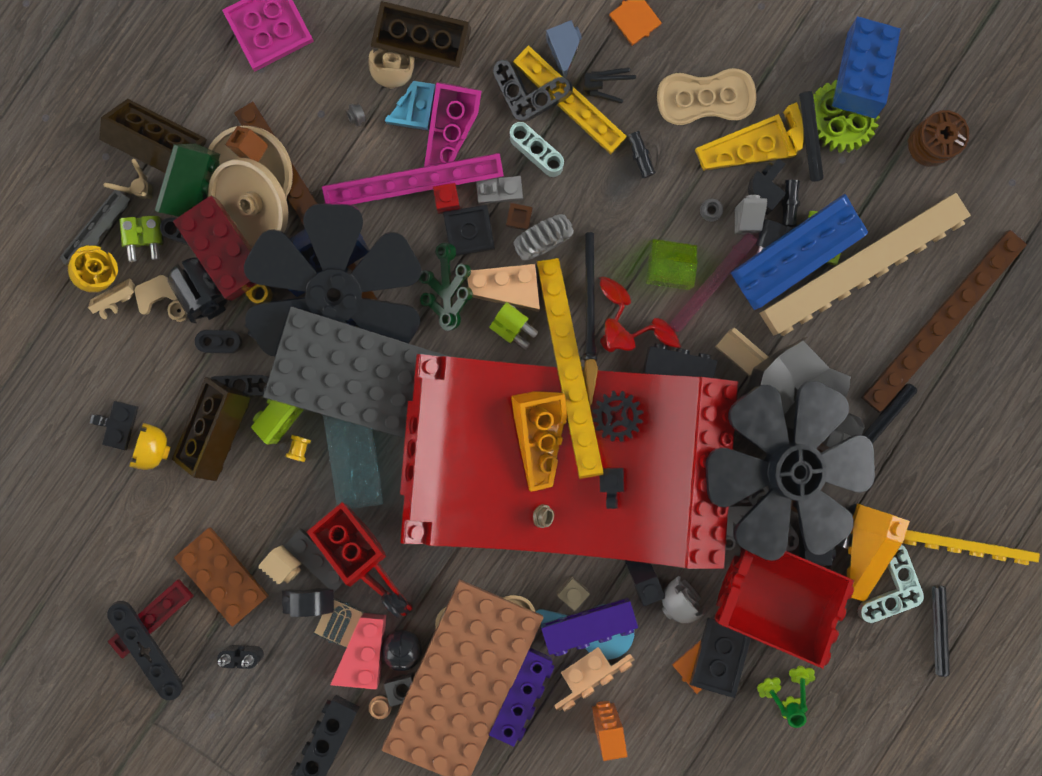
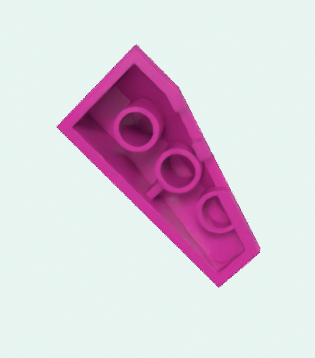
M436 83L424 167L455 160L478 115L482 91L448 83Z

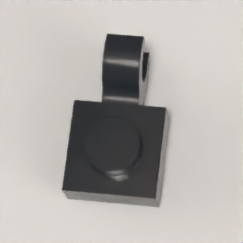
M603 468V475H600V492H607L606 509H618L617 492H624V468Z

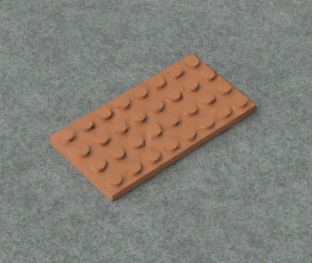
M459 579L382 746V751L442 776H471L505 698L544 618L543 615Z

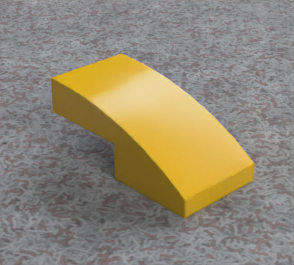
M796 102L789 105L783 113L790 127L787 134L797 154L803 147L804 131L800 109Z

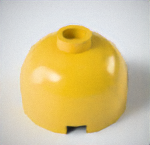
M87 245L79 248L71 256L68 264V275L72 283L83 291H103L114 282L117 276L118 266L116 260L109 252L106 253L100 250L101 247Z
M143 423L142 428L146 429V432L140 431L132 457L136 459V463L130 462L129 467L149 470L157 467L162 459L167 460L171 447L166 446L167 437L160 428Z

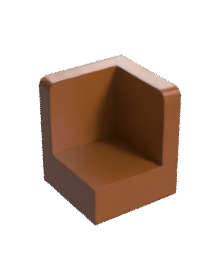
M240 126L235 128L225 144L239 158H248L257 162L260 161L268 148V144L251 129Z

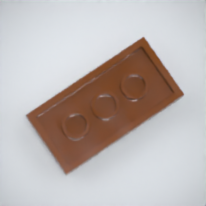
M211 527L174 557L232 627L269 596Z

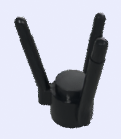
M630 68L599 72L591 71V73L585 72L584 91H590V96H598L623 103V99L599 92L598 89H603V81L636 79V75H615L630 72Z

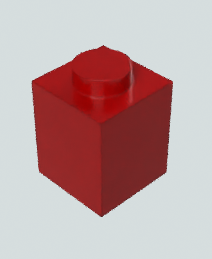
M455 183L433 186L438 214L460 209Z

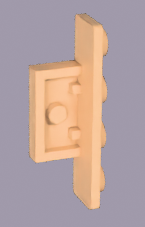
M597 647L569 666L561 674L573 693L555 704L556 710L560 711L563 709L565 712L576 705L575 700L581 696L583 699L594 693V687L600 683L604 686L614 679L613 674L619 670L623 673L633 666L631 662L635 660L633 656L629 654L611 666L601 649Z

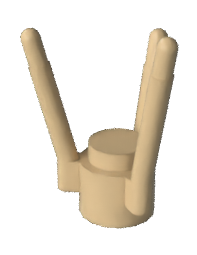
M132 159V163L140 177L133 180L129 188L111 183L103 184L104 187L134 194L142 199L153 198V188L147 182V176L143 173L136 159Z

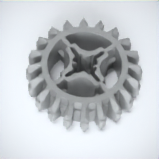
M559 214L529 228L519 235L513 243L518 256L522 260H530L565 242V240L572 236L574 230L569 219L565 215Z

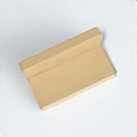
M736 328L730 329L715 346L748 376L751 375L755 366L769 358Z

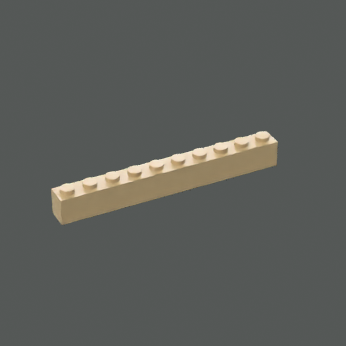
M955 193L759 314L773 336L779 333L781 336H784L794 330L792 325L800 322L802 325L812 319L811 314L819 310L821 313L832 306L831 301L836 298L841 301L851 295L849 290L857 287L860 289L870 283V277L876 275L878 278L889 271L888 266L894 263L898 266L908 260L906 255L914 252V254H917L926 249V243L930 240H933L935 243L946 236L945 231L951 228L954 231L965 225L963 220L971 215L958 194Z

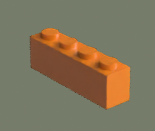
M610 701L596 703L597 706H592L603 761L627 757L623 726L615 704L610 703Z

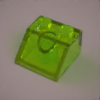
M652 239L646 284L691 290L695 284L697 270V245Z

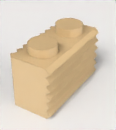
M281 545L273 549L259 564V569H262V572H266V575H269V578H273V581H276L277 584H281L284 581L288 584L300 573L301 569L299 566L302 563Z

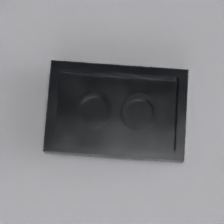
M707 617L689 684L735 698L751 638L716 623L715 619Z

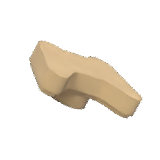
M159 275L137 285L134 290L139 312L144 315L150 313L152 304L164 298L178 301L168 284V277L164 275Z

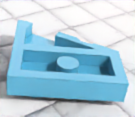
M413 81L408 87L406 94L396 103V108L390 116L386 117V124L429 131L436 85Z

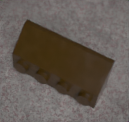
M381 1L371 47L460 68L467 50L471 26L470 22Z
M126 99L101 117L99 140L166 173L174 144H198L204 147L207 140L203 136L130 99Z
M205 377L172 460L193 478L217 481L219 474L223 470L228 452L231 450L235 435L240 428L241 420L248 408L250 397L236 388Z

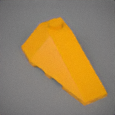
M533 391L511 396L514 420L529 491L553 487L558 463V449L563 439L561 437L563 425L566 424L567 420L565 394Z
M857 503L853 515V529L851 531V534H853L852 546H849L848 554L851 555V566L847 569V577L854 580V592L851 598L866 601L902 545L910 521Z

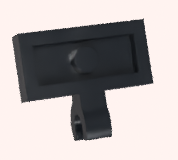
M114 401L110 417L92 414L91 424L107 427L102 445L127 450L139 406Z

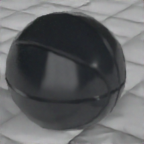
M397 630L389 634L382 645L383 660L393 670L407 671L413 668L419 662L422 655L420 640L414 633L407 630Z

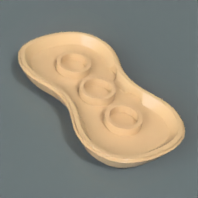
M731 68L723 70L709 77H695L684 73H675L664 78L659 84L657 91L658 108L660 114L667 122L676 125H685L706 116H716L727 120H741L749 116L755 108L756 88L751 76L740 69Z

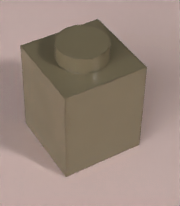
M572 575L557 591V596L574 611L590 595L589 590Z

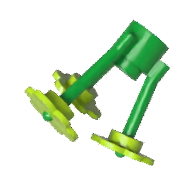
M803 666L789 670L791 681L800 684V698L794 699L792 696L786 698V701L781 702L777 696V692L781 690V680L778 677L766 678L764 683H760L757 686V691L762 698L765 696L773 698L781 710L783 718L787 719L788 724L793 728H799L804 726L807 721L805 712L808 708L806 705L805 685L815 680V672L812 668H804Z

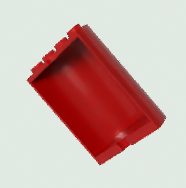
M741 548L740 556H734L722 582L716 606L720 608L715 614L716 623L824 669V666L829 663L831 658L830 649L832 643L836 642L839 631L836 630V624L845 618L847 600L853 595L854 580L787 551L779 559L770 561Z

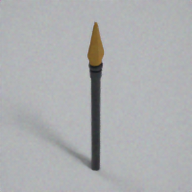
M587 232L585 234L586 345L584 350L585 356L583 357L585 361L583 376L589 405H592L598 367L596 364L594 233Z

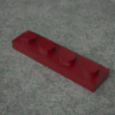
M178 579L142 610L138 617L151 635L192 599L194 595ZM117 633L107 641L122 659L130 653Z

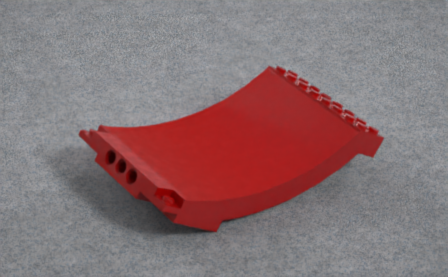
M417 354L413 401H408L400 488V495H404L400 543L559 553L689 569H724L729 506H716L708 498L706 459L714 449L721 447L733 450L734 428L729 423L728 412L734 402L737 401L738 381L707 377L598 370L592 405H590L592 419L597 418V414L592 412L593 409H599L600 407L596 402H604V394L609 396V398L612 397V391H616L617 396H620V393L624 391L626 394L625 398L633 395L634 399L632 402H640L637 410L644 411V414L639 415V419L644 422L641 424L637 423L636 425L640 431L636 432L633 430L631 432L633 438L631 439L625 435L624 442H620L618 436L614 442L610 440L611 435L603 438L602 434L604 431H596L599 423L593 422L602 468H624V492H617L618 509H606L607 492H600V475L579 479L568 420L563 425L561 435L563 439L558 449V463L553 487L529 491L514 420L511 396L533 391L562 393L557 367ZM613 401L609 405L616 407L623 401ZM630 407L628 415L629 419L633 421L634 415ZM622 410L619 413H613V416H615L614 423L617 420H623L621 416ZM603 412V422L606 426L608 422L607 414ZM617 426L613 432H623L628 428ZM541 504L548 505L554 512V520L549 527L539 528L534 524L533 513Z

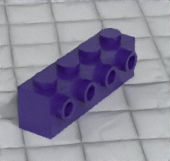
M629 598L541 624L549 655L554 654L555 656L568 653V649L574 647L577 650L587 648L591 642L597 640L599 643L607 642L612 639L611 636L617 634L621 636L634 633V629L638 628Z
M531 647L529 648L489 736L513 747L517 740H522L526 730L523 727L526 719L531 720L535 711L533 704L536 698H541L545 686L542 685L545 677L550 678L553 672L552 657Z

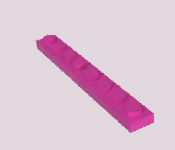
M500 153L323 185L322 191L325 204L352 205L432 190L433 186L450 183L459 185L502 177L504 175Z

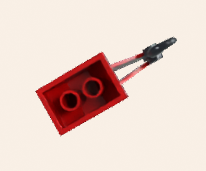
M341 502L307 531V534L347 586L351 587L359 579H362L382 596V604L396 618H400L401 614L405 616L413 609L379 564L386 557L380 542L347 504ZM373 567L391 588V593L368 573Z

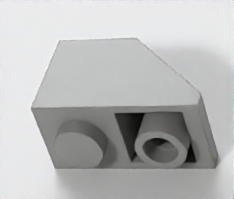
M748 195L735 207V234H758L762 231L767 199L760 198V195Z

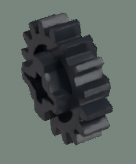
M612 391V397L609 398V396L604 394L603 398L605 401L596 402L600 407L599 409H593L592 412L597 414V418L592 420L599 423L596 431H604L602 434L603 438L611 435L610 440L614 442L618 436L620 442H624L625 435L631 439L633 438L631 433L633 430L636 432L640 431L636 425L637 423L641 424L644 422L639 419V415L644 414V411L637 410L640 402L633 403V395L625 398L626 394L624 391L620 393V396H617L616 391ZM613 401H623L616 407L609 405ZM630 407L634 415L633 421L629 419L628 415ZM622 410L621 416L623 420H617L614 423L615 416H613V413H619ZM603 412L607 414L608 422L606 426L603 422ZM617 426L628 428L623 432H613Z

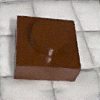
M510 203L506 226L528 230L533 207Z

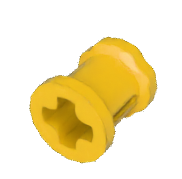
M291 435V447L285 457L305 462L306 458L304 455L307 445L311 443V440Z

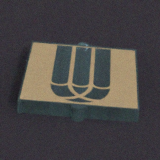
M334 598V613L321 615L313 634L328 640L330 644L333 642L347 648L364 611L351 606L349 602L344 603Z

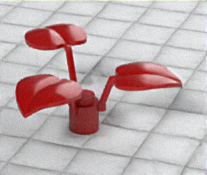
M607 277L598 278L600 279V286L604 295L613 303L619 304V310L615 318H609L605 321V335L600 339L604 349L609 352H613L616 349L631 351L636 347L634 338L648 330L654 331L656 338L664 344L675 348L681 347L673 328L660 318H654L652 320L653 325H649L633 334L626 331L618 322V319L625 305L631 304L627 290L613 279Z

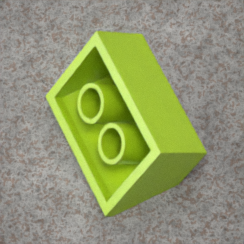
M268 399L267 404L269 405L264 411L260 410L252 420L254 424L251 428L264 443L278 444L304 409Z

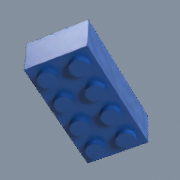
M856 17L847 32L832 107L876 119L887 103L901 28Z

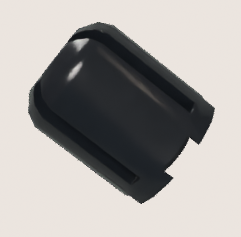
M197 257L183 260L182 265L185 268L183 270L178 264L171 269L168 274V284L191 323H197L195 319L204 317L211 320L226 310L224 305L228 302V299L223 297Z

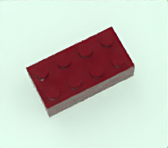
M212 195L173 221L225 299L233 301L257 285L251 282L244 273V264L252 248L217 198Z

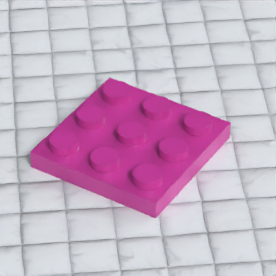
M240 0L222 10L254 72L314 42L293 0Z

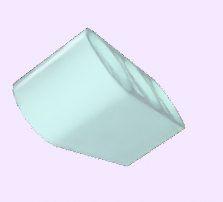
M517 122L510 128V141L513 146L550 177L560 175L564 165L562 155L524 122ZM517 131H523L526 136L523 139H517L514 134ZM537 145L543 151L540 154H534L531 148ZM555 160L560 166L556 169H551L547 164L549 161Z

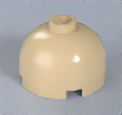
M378 49L374 53L372 50L369 54V70L371 76L378 84L393 89L405 85L410 80L415 59L411 56Z

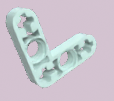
M903 545L898 549L900 552L897 554L899 561L905 563L899 564L897 558L893 557L888 565L896 589L868 599L865 602L863 601L858 606V615L866 622L874 623L917 607L923 602V591L908 552ZM906 568L909 571V576L906 580L901 581L898 578V572L900 569ZM909 591L916 593V595L913 596V601L908 598L901 600L898 596L900 595L901 597L905 598L910 595ZM892 597L896 600V606L892 610H888L885 607V601ZM868 606L872 609L880 607V609L883 611V613H881V611L878 609L872 611L871 617L865 614V612L868 611Z

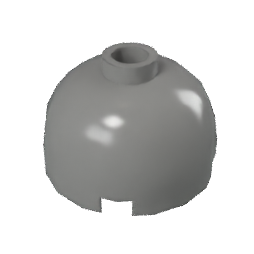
M678 576L664 588L665 598L662 599L664 606L662 610L667 618H673L677 622L688 624L706 614L705 606L700 607L698 603L701 600L700 596L685 579L681 582L680 576Z

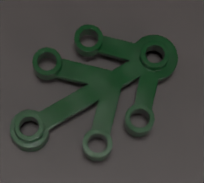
M441 243L436 247L435 254L441 263L442 284L434 277L433 272L427 270L421 271L419 281L423 284H428L443 299V306L436 301V297L432 293H423L420 302L423 306H429L439 316V324L442 329L452 331L460 325L461 317L459 313L466 302L471 300L473 296L470 288L460 287L464 280L470 276L471 268L466 264L457 265L455 269L456 276L451 282L450 261L455 258L456 249L452 244ZM457 292L458 299L453 305L452 298Z

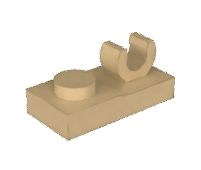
M130 278L92 298L88 308L93 314L99 311L100 316L103 319H107L108 315L105 309L110 308L116 314L118 307L115 303L129 300L133 296L135 284Z

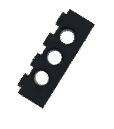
M335 695L332 701L327 700L322 710V713L325 714L322 722L317 720L311 732L315 736L312 742H306L301 752L304 758L301 763H296L291 773L292 776L327 775L360 706L338 695ZM329 719H336L339 722V727H332L329 724ZM319 740L327 741L329 747L322 748L319 745ZM309 761H315V762H317L319 768H318V769H313V768H311V767L309 766V763H308V762H309Z

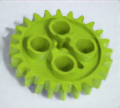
M835 80L831 85L826 83L823 88L820 87L815 92L816 94L813 95L819 140H823L821 147L829 144L831 152L838 147L839 153L843 152L845 148L850 153L854 148L858 150L862 147V144H867L870 141L869 139L875 135L874 130L879 126L875 122L880 116L874 119L832 107L837 80ZM826 105H829L832 111L828 110ZM852 122L857 123L859 128H856ZM831 126L836 127L838 132H834Z

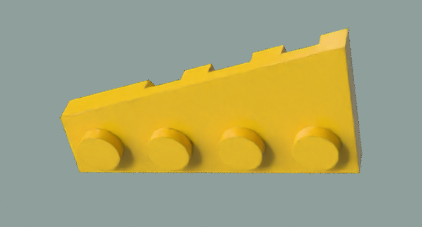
M779 114L695 149L703 171L796 156Z

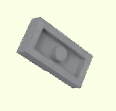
M521 176L476 181L478 204L523 200Z

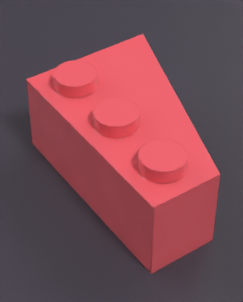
M364 613L360 617L330 685L365 689L378 688L381 677L382 645L385 636L386 615Z

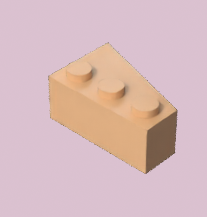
M535 264L471 270V274L468 277V288L472 290L473 298L502 304L508 302L514 307L536 312L540 311Z

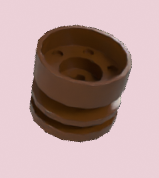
M950 110L935 112L911 131L908 138L909 152L912 158L919 164L927 167L941 165L960 154L967 146L970 138L969 127L965 119L956 112Z

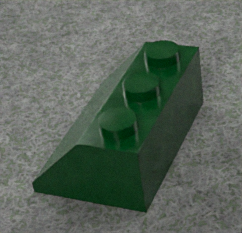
M174 144L155 211L180 217L205 200L208 196L211 176L217 167L220 166V154L198 144Z

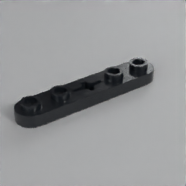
M125 601L114 602L107 612L109 622L159 696L164 700L176 699L183 688L181 679L132 606ZM142 646L145 649L148 647L151 649L149 656L146 653H140Z

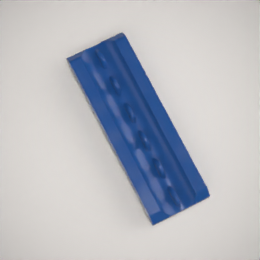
M843 194L731 271L730 274L753 310H756L867 235L868 231L847 195Z

